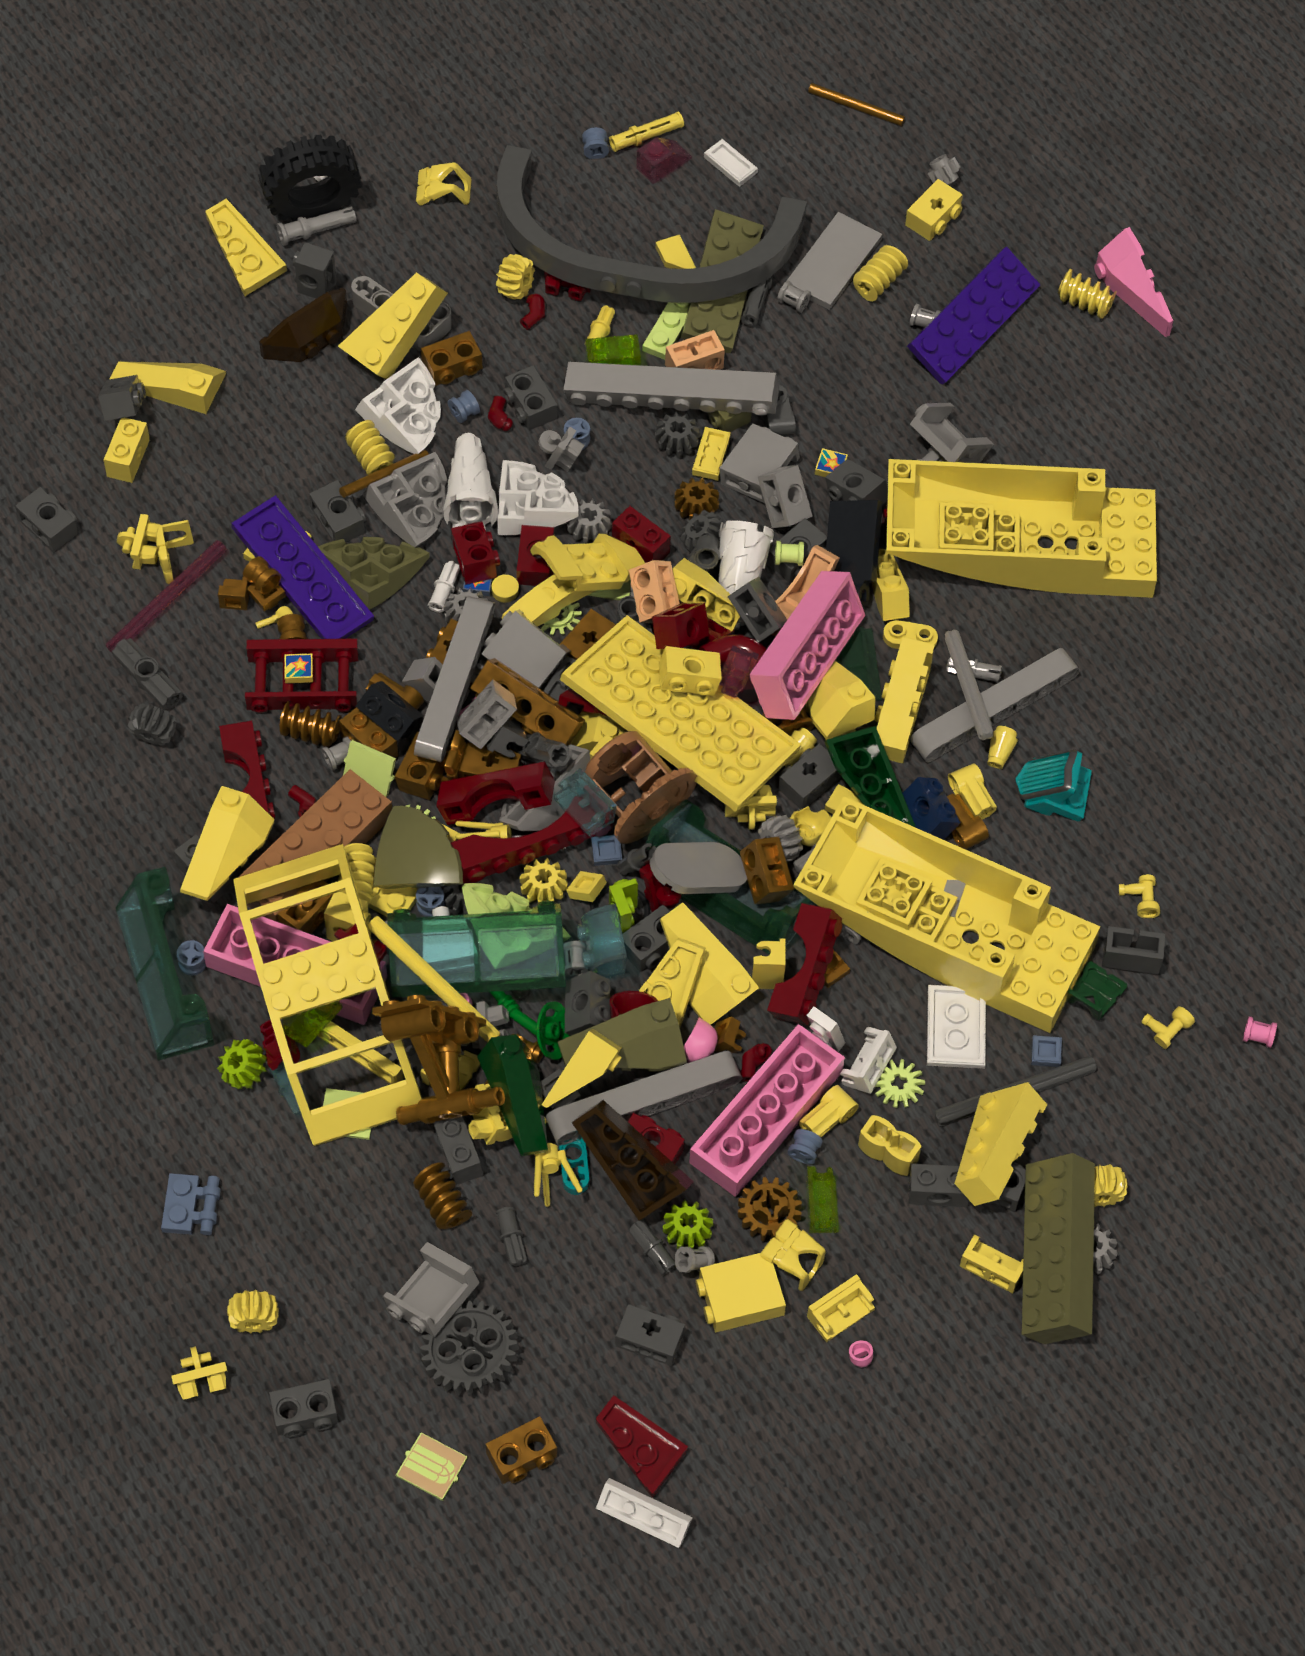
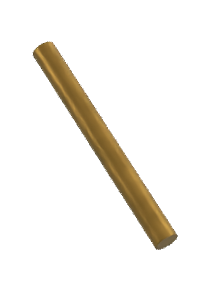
M811 83L808 93L902 126L905 120V116Z
M426 450L419 454H413L339 488V493L345 498L367 488L369 484L391 475L395 469L429 454Z

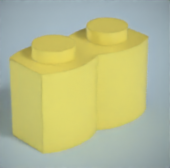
M875 1115L869 1118L860 1131L858 1146L867 1156L876 1160H883L885 1165L897 1174L909 1175L911 1164L918 1162L921 1151V1144L916 1138L906 1132L896 1131L889 1121Z

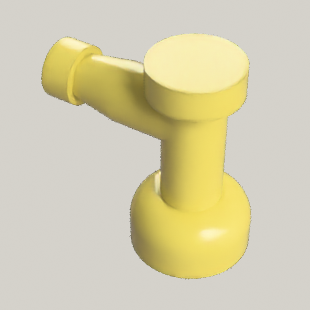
M1149 874L1142 875L1138 879L1139 883L1119 884V895L1142 894V902L1137 906V915L1139 917L1155 918L1160 915V906L1154 901L1153 886L1156 884L1155 876Z
M1178 1006L1173 1011V1021L1167 1027L1153 1019L1150 1014L1145 1015L1142 1020V1024L1148 1026L1156 1033L1154 1040L1164 1049L1171 1045L1170 1040L1181 1028H1190L1195 1023L1192 1014L1183 1007Z

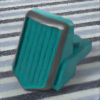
M1070 750L1027 761L1014 779L1020 798L1025 800L1024 807L1047 816L1057 813L1079 822L1084 818L1092 770L1080 766L1082 753Z

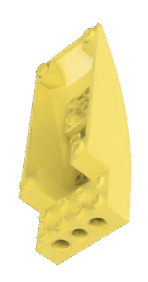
M889 459L886 553L946 573L1000 585L1057 593L1153 598L1157 582L1155 490L1105 487V469ZM1041 537H1048L1053 541V545L1050 548H1042L1039 546L1038 540ZM1069 538L1078 540L1074 550L1067 548L1064 542Z
M843 797L793 885L795 889L819 907L835 911L842 918L841 922L910 966L947 986H954L964 990L965 994L979 1001L981 998L986 1001V1005L1048 1033H1051L1067 1002L1068 990H1073L1097 944L1100 926L1048 904L1050 886L847 797ZM947 880H959L966 884L955 917H951L950 914L957 903L958 897L944 891ZM966 931H974L979 936L977 942L969 944L963 940L962 935ZM991 943H1001L1004 946L1005 950L992 945Z

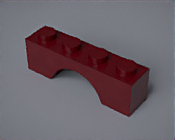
M252 721L219 726L225 763L242 768L250 777L247 786L242 792L249 794L275 819L273 803H267L266 795H271L268 778L263 779L261 771H266L264 754L258 755L257 747H262L260 731H254Z
M544 761L443 781L440 784L436 806L447 825L455 824L456 821H471L486 805L505 798L518 800L525 810L548 806L552 802L555 780Z
M801 903L793 930L801 936L805 943L806 957L802 968L794 977L785 982L775 984L767 1011L779 1020L809 1025L807 1014L813 1007H816L819 991L822 990L825 984L824 975L827 966L833 958V947L836 937L840 935L842 930V918L832 909Z

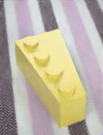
M416 272L338 347L376 375L388 379L394 374L448 293Z
M902 637L897 658L891 662L888 676H891L890 683H885L882 698L885 699L883 706H878L875 721L878 722L877 731L888 759L902 764L929 678L935 646L934 644L907 637Z
M1029 1082L986 1093L979 1098L954 1183L974 1206L999 1200L1014 1170L1011 1166L1012 1162L1021 1157L1025 1149L1022 1143L1027 1133L1032 1134L1037 1126L1034 1120L1038 1112L1043 1113L1047 1106L1046 1102Z

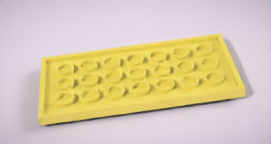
M626 615L562 673L560 680L627 731H637L656 753L676 768H689L693 770L697 775L696 783L737 812L799 751L801 744L721 684H719L715 696L661 690L659 662L664 649H656L655 635Z

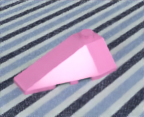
M1130 227L1125 228L1098 252L1097 262L1094 266L1095 273L1099 279H1103L1106 286H1110L1111 291H1117L1116 295L1162 335L1165 337L1170 336L1173 325L1172 316L1160 291L1155 292L1154 275L1151 269H1145L1141 259L1145 254Z

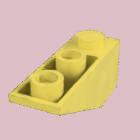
M879 549L876 582H871L882 620L887 621L910 617L909 588L894 556L886 553L885 549Z
M683 558L673 568L679 600L683 603H705L707 617L726 629L733 631L741 616L728 598L730 593L707 571Z

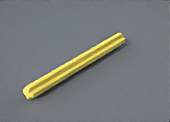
M379 916L374 917L368 923V929L448 1006L458 1007L459 1011L473 1012L477 1017L486 1019ZM486 1019L487 1026L479 1028V1035L488 1043L491 1037H499L500 1032Z

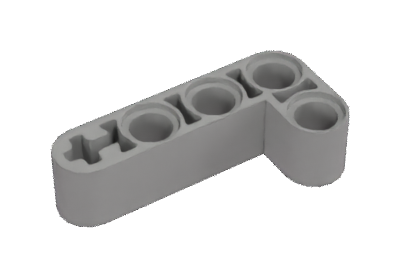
M367 276L357 277L351 284L353 305L367 316L372 315L393 295ZM442 302L412 348L421 351V348L439 342L450 331L452 326L451 309L447 303Z

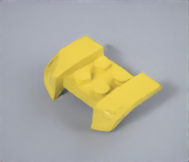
M598 534L593 543L562 544L554 535L548 536L543 542L535 543L530 550L532 555H540L544 558L558 580H569L575 591L621 589L623 583L630 580L629 570L645 564L634 547L607 534Z

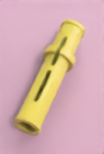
M675 112L672 115L639 127L631 126L628 131L610 136L609 143L614 152L631 145L638 146L642 144V141L677 128H682L684 120L680 112Z

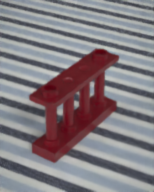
M357 639L247 640L248 662L255 663V692H245L247 710L257 713H263L267 710H283L288 701L290 710L294 708L296 703L300 704V710H305L307 706L310 709H336L340 712H347L356 708L355 706L358 703L357 692L349 691V663L358 661ZM285 654L313 655V682H310L309 692H293L294 683H285ZM269 662L283 663L282 692H266V666ZM322 663H338V691H321Z

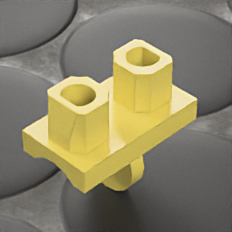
M140 514L137 530L133 527H128L127 532H120L117 536V543L123 547L122 552L125 554L130 553V557L134 560L132 565L134 569L141 570L142 564L157 563V547L149 546L147 543L148 541L156 542L157 529L161 524L150 522L149 515Z
M763 785L755 793V796H752L737 812L725 804V817H737V822H748L749 830H755V822H765L766 816L776 815V796L772 795L769 785Z
M195 1346L190 1348L191 1357L180 1359L182 1368L194 1365L195 1370L171 1376L173 1385L177 1384L178 1391L182 1399L185 1400L198 1396L195 1379L207 1377L210 1393L226 1389L225 1371H227L226 1363L222 1362L201 1368V1363L212 1361L210 1352L198 1355Z

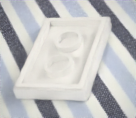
M928 985L927 1066L985 1069L986 1001L981 998L979 1001L968 996L964 990L954 986Z

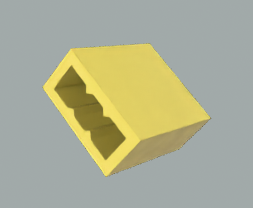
M761 1253L700 1268L699 1279L695 1280L699 1297L705 1296L707 1306L703 1307L707 1324L713 1323L715 1333L785 1315L786 1304L773 1262L771 1264L761 1258Z

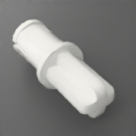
M454 561L445 563L439 579L434 582L435 590L428 603L429 609L432 611L444 612L445 602L448 601L450 593L453 594L455 591L454 583L460 571V566Z

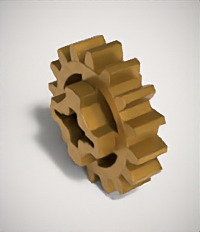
M763 1177L761 1185L756 1181H752V1190L744 1188L742 1194L744 1198H739L738 1207H740L738 1209V1218H744L742 1220V1228L751 1227L750 1236L752 1237L757 1232L760 1233L761 1241H764L767 1235L775 1238L776 1231L783 1223H778L781 1217L787 1216L786 1219L791 1220L795 1224H797L796 1221L801 1220L802 1212L799 1210L801 1209L802 1201L795 1200L798 1195L797 1190L789 1192L790 1183L786 1182L782 1186L778 1185L779 1179L776 1177L773 1183H768L766 1177ZM759 1195H761V1197L759 1198V1200L753 1201L756 1197H758ZM767 1201L773 1210V1217H771V1212L766 1207Z

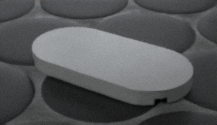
M717 842L664 843L656 848L650 859V867L656 879L664 886L666 883L672 886L671 890L680 894L736 892L747 880L741 857L730 847Z

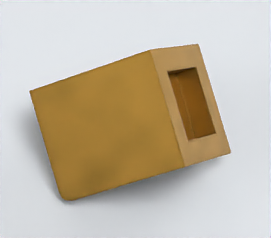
M244 577L242 580L224 579L223 586L219 585L218 590L220 608L247 610L249 601L247 587L251 583Z

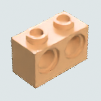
M712 330L666 346L665 366L720 370L724 368L725 349L715 331Z
M652 560L629 570L636 612L640 623H653L652 616L680 604L671 561Z

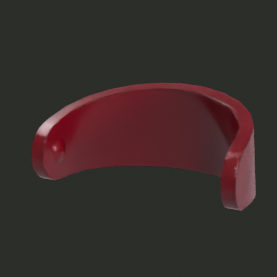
M623 991L614 994L609 1000L611 1019L658 1000L654 996L640 991Z

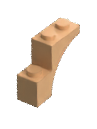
M819 545L812 547L809 556L793 582L775 601L787 620L820 572L835 570L840 559L838 556ZM781 628L772 635L776 637Z

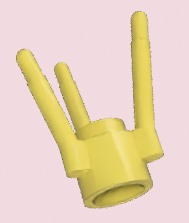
M456 821L455 823L459 827L489 829L486 832L456 834V839H462L473 834L490 838H512L509 824Z
M547 1143L548 1150L546 1153L534 1154V1196L538 1197L540 1195L542 1172L543 1196L546 1207L550 1206L549 1174L557 1172L561 1163L578 1193L582 1192V1187L567 1161L565 1150L559 1151L558 1146L553 1143Z

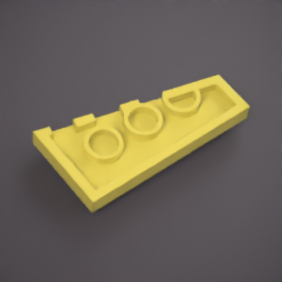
M227 198L205 211L206 218L244 296H247L287 271L285 262Z

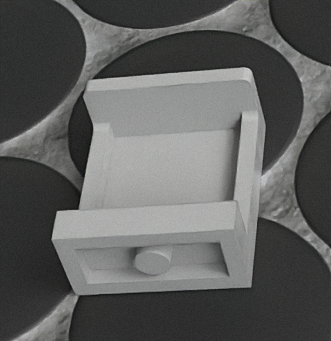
M926 403L916 410L915 418L910 425L948 462L980 463L994 445L987 437L966 438L947 419L954 409L951 403Z
M752 423L720 466L721 484L765 503L758 476L779 467L787 466L790 461L797 462L800 458L798 443L790 437H783L772 432L769 428L760 427Z
M520 609L514 611V613L509 611L500 622L503 627L497 634L491 633L483 643V646L486 648L481 654L488 660L497 659L536 687L542 689L571 650L563 644L559 645L527 619L523 615L524 612Z
M427 1242L420 1250L425 1261L395 1296L386 1292L383 1298L388 1305L386 1309L391 1316L397 1320L403 1318L419 1333L425 1331L435 1337L476 1288L479 1281L471 1266Z

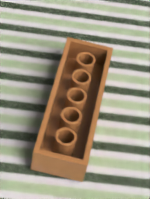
M350 769L239 877L341 844L344 846L352 843L366 844L386 824L392 810V801ZM302 887L249 903L247 906L250 909H254L294 896ZM278 912L262 916L278 922Z

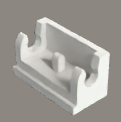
M867 1027L864 1031L867 1034L865 1044L850 1070L843 1069L840 1075L844 1076L841 1080L843 1085L871 1094L897 1047L889 1031Z

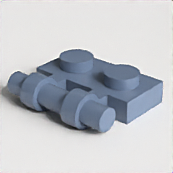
M169 1173L161 1226L162 1232L192 1235L193 1224H201L200 1233L211 1235L213 1225L217 1221L215 1208L216 1201L220 1199V1178L209 1176L207 1186L199 1187V1176ZM197 1199L205 1200L204 1208L201 1212H195Z

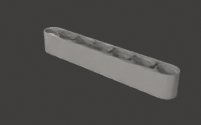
M467 596L416 740L414 756L443 762L482 651L483 643L492 622L495 602Z
M1059 648L983 691L980 694L991 725L994 726L1044 697L1046 694L1068 683V681L1070 682L1079 674L1080 668L1063 648ZM967 702L919 728L910 737V742L926 762L937 759L978 735Z
M723 1051L556 1108L549 1112L545 1118L557 1145H565L582 1138L572 1122L579 1115L602 1100L628 1122L633 1113L639 1116H650L735 1086L742 1080V1075L731 1052Z

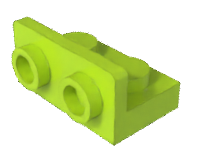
M622 879L609 886V913L618 936L635 925L632 914L635 913V908L638 905V882L636 879Z

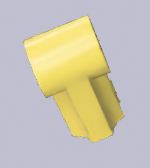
M975 763L948 774L949 785L954 790V794L961 796L974 817L979 816L981 819H985L996 811L997 806L985 788L983 775Z
M835 1085L825 1093L820 1104L799 1121V1126L822 1137L837 1123L843 1124L848 1118L852 1117L859 1105L839 1085Z

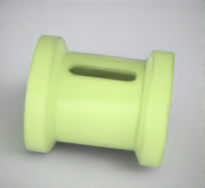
M776 541L775 565H780V563H797L798 566H803L804 542L782 544L781 541Z

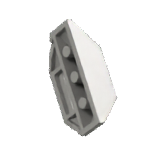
M570 744L568 746L570 756L568 763L565 766L561 765L556 768L548 767L555 780L551 805L525 810L521 802L508 798L502 807L500 823L504 825L509 824L510 828L519 831H540L558 820L569 808L573 799L583 795L586 791L587 780L584 774L586 766L590 761V751Z

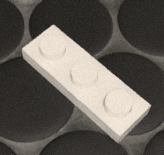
M813 1007L807 1014L811 1024L809 1027L814 1031L812 1034L839 1052L844 1046L845 1041L838 1024L816 1007Z
M611 1478L606 1481L596 1509L678 1548L682 1545L693 1518Z

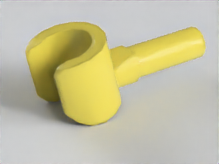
M282 606L272 617L256 622L257 628L277 623L280 617L293 614L289 607Z

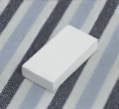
M723 139L704 152V158L739 187L758 173V168Z

